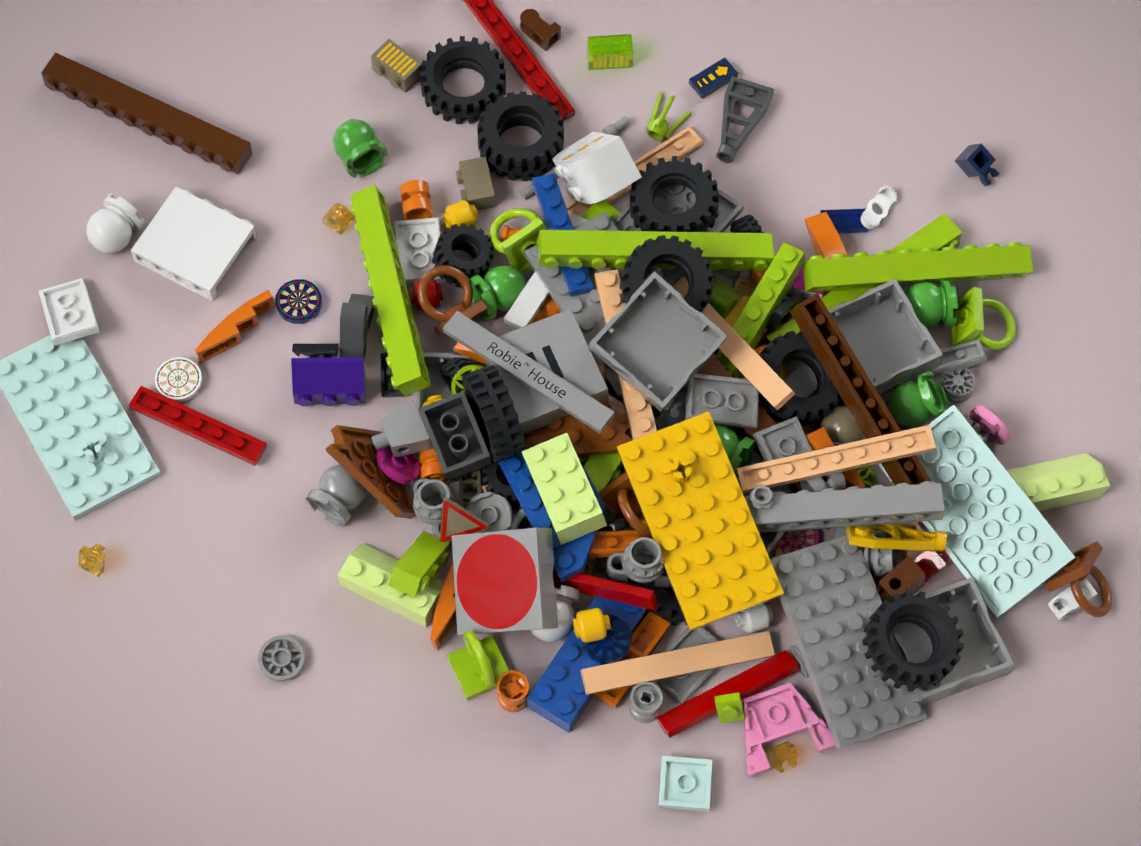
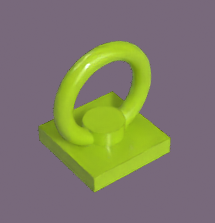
M514 208L502 213L494 220L489 229L490 243H493L495 250L506 254L511 266L523 274L532 268L525 257L524 251L536 246L539 231L547 229L534 211L526 208ZM516 217H525L531 221L530 224L502 243L499 241L498 231L508 220Z
M973 287L957 300L958 309H953V317L957 318L956 325L951 326L952 347L968 343L973 339L980 340L982 346L993 350L1004 349L1012 343L1016 335V324L1013 315L1004 304L995 299L982 298V289ZM983 307L996 310L1005 320L1007 332L1003 339L991 340L982 334L984 331Z
M467 630L464 633L465 647L447 654V659L467 701L497 688L500 676L509 671L493 636L490 635L479 640L472 630Z

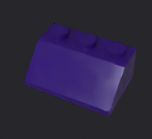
M363 357L291 358L292 390L295 404L307 407L312 404H323L325 406L347 404L357 406L360 403H366V373Z

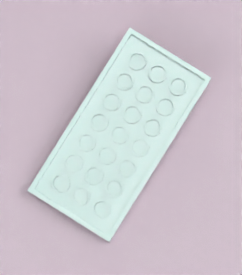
M51 335L0 360V388L74 520L161 476L158 467L83 337L54 346Z
M952 405L929 424L936 451L916 455L931 481L941 483L945 509L942 520L922 522L931 533L935 531L946 532L947 540L944 550L967 579L973 577L984 602L995 616L999 618L1076 559V556L959 409ZM880 463V464H879V467L882 469V471L886 474V476H887V477L889 478V480L891 481V479H890V477L888 476L887 472L885 471L884 467H883L882 464Z

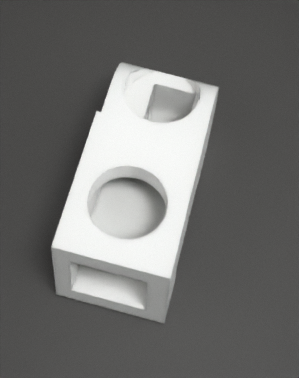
M1085 578L1080 582L1081 590L1086 599L1093 603L1098 593ZM1071 587L1061 592L1048 603L1049 608L1059 621L1064 620L1075 611L1077 612L1081 609L1072 594Z

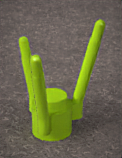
M662 92L658 95L650 122L646 127L647 134L657 141H662L663 138L668 139L671 133L691 115V111H688L668 128L669 123L664 118L675 96L671 95L660 117H657L663 97Z

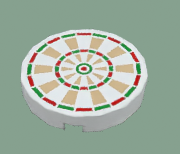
M183 357L170 358L163 362L157 369L154 377L158 393L178 403L187 402L194 398L203 383L202 373L197 364Z

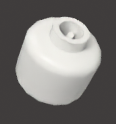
M764 602L736 613L734 618L738 627H742L746 633H753L767 629L773 620V613L769 603Z

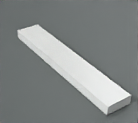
M574 213L570 218L573 227L588 221ZM534 272L504 317V323L516 329L529 325L549 296L546 287L536 272Z

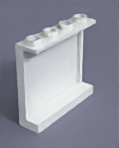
M175 187L135 243L131 253L133 260L140 265L213 301L217 295L216 286L249 238L256 239L254 225L249 220H241L229 210H222L214 206L211 201L196 197L187 189L182 190Z

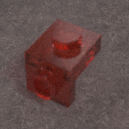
M925 550L913 560L925 573L924 583H928L943 568L951 565V562L948 560L949 555L945 550Z

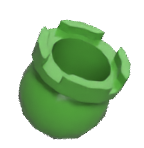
M350 119L343 122L335 130L333 137L336 154L344 161V167L350 176L356 178L357 174L362 173L367 176L376 172L384 165L382 160L385 156L389 155L384 144L378 141L376 132L369 123L363 120Z
M506 265L492 268L486 273L484 279L479 275L468 278L473 288L474 303L483 300L487 307L481 313V316L486 321L496 318L497 310L509 311L527 284L521 271Z
M952 279L942 280L939 287L932 282H920L913 284L905 290L904 293L912 304L914 313L925 327L934 326L940 320L944 326L956 325L957 318L953 317V309H958L956 287L950 286L953 281Z
M931 371L918 375V382L912 380L903 382L891 392L888 400L889 412L894 420L903 427H919L929 421L932 415L939 417L947 410L945 406L949 402L940 382L935 384L931 378L934 377Z
M715 425L732 469L738 479L737 468L741 464L747 465L755 447L753 445L755 440L747 436L743 440H739L736 432L728 426Z

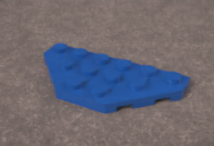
M519 453L499 462L500 468L532 528H552L553 567L561 582L583 572L587 564L590 549L593 548L599 531H593L561 545L523 454ZM583 467L604 516L607 510L606 506Z

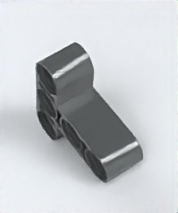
M351 293L349 302H343L340 314L339 358L363 357L365 361L367 334L375 309L372 299L375 298L374 296Z

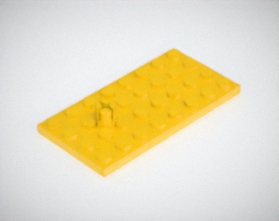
M709 411L617 446V451L652 538L663 551L661 558L664 560V568L690 631L784 595Z

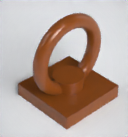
M447 265L434 267L422 277L419 283L418 299L422 309L433 319L443 321L433 327L437 335L444 334L443 327L456 311L470 319L487 308L483 300L471 304L473 299L471 282L461 270ZM440 275L455 277L461 283L464 291L463 301L445 312L436 310L430 304L427 297V289L430 282Z
M625 472L598 493L603 502L626 519L640 535L653 539L649 528L638 519L643 513Z
M1098 541L1073 552L1076 559L1044 584L1048 591L1051 592L1070 583L1072 594L1079 606L1086 613L1094 617L1105 616L1109 613L1112 606L1110 586L1103 573L1093 565L1103 549ZM1089 574L1100 587L1102 593L1101 607L1093 606L1081 590L1080 582Z

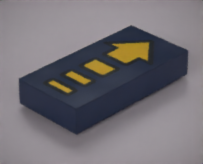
M724 57L691 77L689 84L701 98H704L729 83L732 76L738 77V72Z

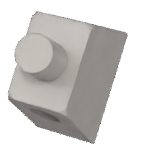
M414 400L381 418L380 421L384 432L371 437L376 450L390 445L394 457L433 449Z

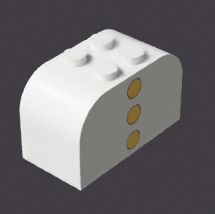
M592 132L565 148L553 158V162L556 165L554 168L555 172L561 180H564L567 186L565 189L572 200L574 199L586 204L602 201L642 177L620 136Z

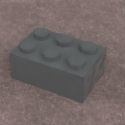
M464 391L418 409L446 481L492 464L490 454Z

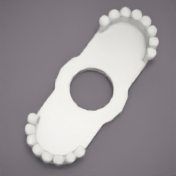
M883 186L879 189L876 196L867 203L866 210L861 215V223L864 227L874 229L880 225L879 222L887 216L890 206L897 201L895 189ZM872 205L880 206L882 214L874 213Z

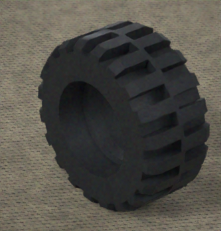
M521 91L520 94H514V92L507 93L506 97L499 96L495 98L494 104L490 102L479 117L477 132L480 157H486L488 168L491 171L496 170V175L500 177L508 176V180L513 181L516 178L528 181V178L539 177L542 172L546 174L552 169V165L555 166L553 158L563 150V119L559 115L558 109L554 105L551 106V102L546 98L540 99L538 94L532 93V95H528L527 92ZM527 126L535 129L542 137L530 146L516 147L507 144L500 136L511 127Z
M665 235L657 236L656 240L650 238L644 241L643 245H638L633 250L623 267L620 280L622 302H629L631 296L644 283L646 272L650 267L664 263L673 265L683 272L688 281V291L683 299L692 308L702 313L710 300L714 287L712 283L714 278L713 270L708 268L710 262L707 257L703 259L701 256L703 251L699 247L696 249L691 247L692 242L687 239L681 242L678 241L679 236L673 235L670 239H666Z
M801 330L797 334L795 331H790L784 336L779 335L759 354L779 377L782 362L785 360H798L811 368L817 380V391L814 396L802 398L794 395L779 410H776L759 392V400L772 413L771 418L777 421L780 418L784 422L797 416L801 426H804L806 423L812 424L823 418L840 402L841 396Z

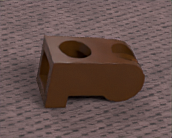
M526 9L521 13V31L543 50L547 51L561 38V26L556 22L549 25L540 18L539 13L534 9Z

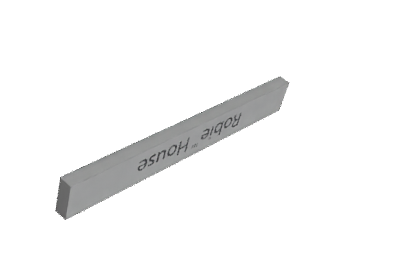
M456 311L443 327L445 334L599 434L615 416L614 411L459 311Z

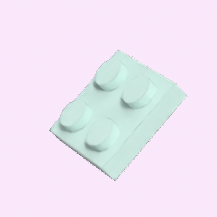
M662 756L658 808L709 812L712 760Z

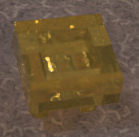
M335 203L322 218V222L342 235L355 217L345 206Z
M98 543L91 548L84 545L78 552V567L100 577L104 572L105 555L102 553L105 547Z
M789 741L765 750L768 760L771 761L775 769L780 773L784 772L782 764L785 760L789 761V765L792 768L797 766L796 756H798L796 747Z

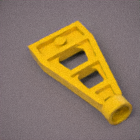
M893 523L845 527L849 545L873 549L944 551L947 540L946 532L935 531L927 533ZM873 529L889 533L891 538L875 537Z

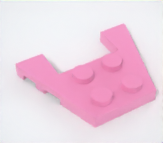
M791 683L744 698L748 778L770 770V765L762 745L809 730L818 753L836 747L825 722L819 719L811 710V706Z

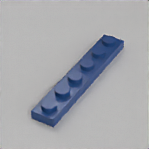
M555 173L532 178V185L547 229L574 230ZM560 267L570 297L589 293L593 290V284L587 267L576 269Z

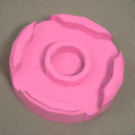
M976 405L969 412L971 421H976L974 425L978 423L979 426L983 427L981 434H990L988 437L989 441L996 445H1004L1010 440L1008 429L990 410Z

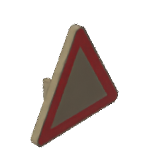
M449 498L443 499L440 542L451 541L453 535L474 534L488 529L489 524Z

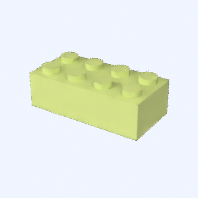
M568 433L522 451L561 545L607 526L602 510Z

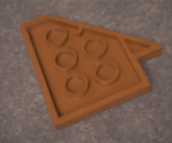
M608 393L609 401L602 404L614 411L615 416L601 434L572 415H567L547 426L532 431L524 441L525 450L568 433L578 457L618 453L617 446L633 440L627 435L630 431L625 405Z
M336 425L332 428L331 432L335 444L325 448L326 452L395 517L412 519L416 516L413 509V501L406 484H401L386 476L377 463V450L371 437L382 432Z

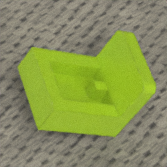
M739 692L714 696L720 724L745 720L743 701H741Z

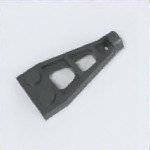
M734 76L731 77L724 96L721 143L716 154L720 161L725 163L733 162L738 149L767 112L774 94L773 88ZM737 102L754 107V111L748 118L735 115L733 112L734 104ZM730 122L744 126L739 136L728 133Z

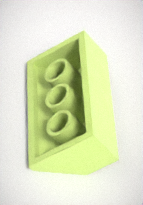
M1087 453L1007 470L1039 511L1101 498L1110 487L1102 464Z
M364 543L348 556L338 574L340 586L427 627L435 612L439 594L444 584L443 581L431 578L425 591L421 590L414 598L388 586L393 568L399 560Z

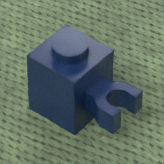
M982 143L968 145L955 159V162L968 177L979 176L984 186L991 184V181L987 178L988 173L992 177H997L1000 174L996 169L990 167L996 159Z

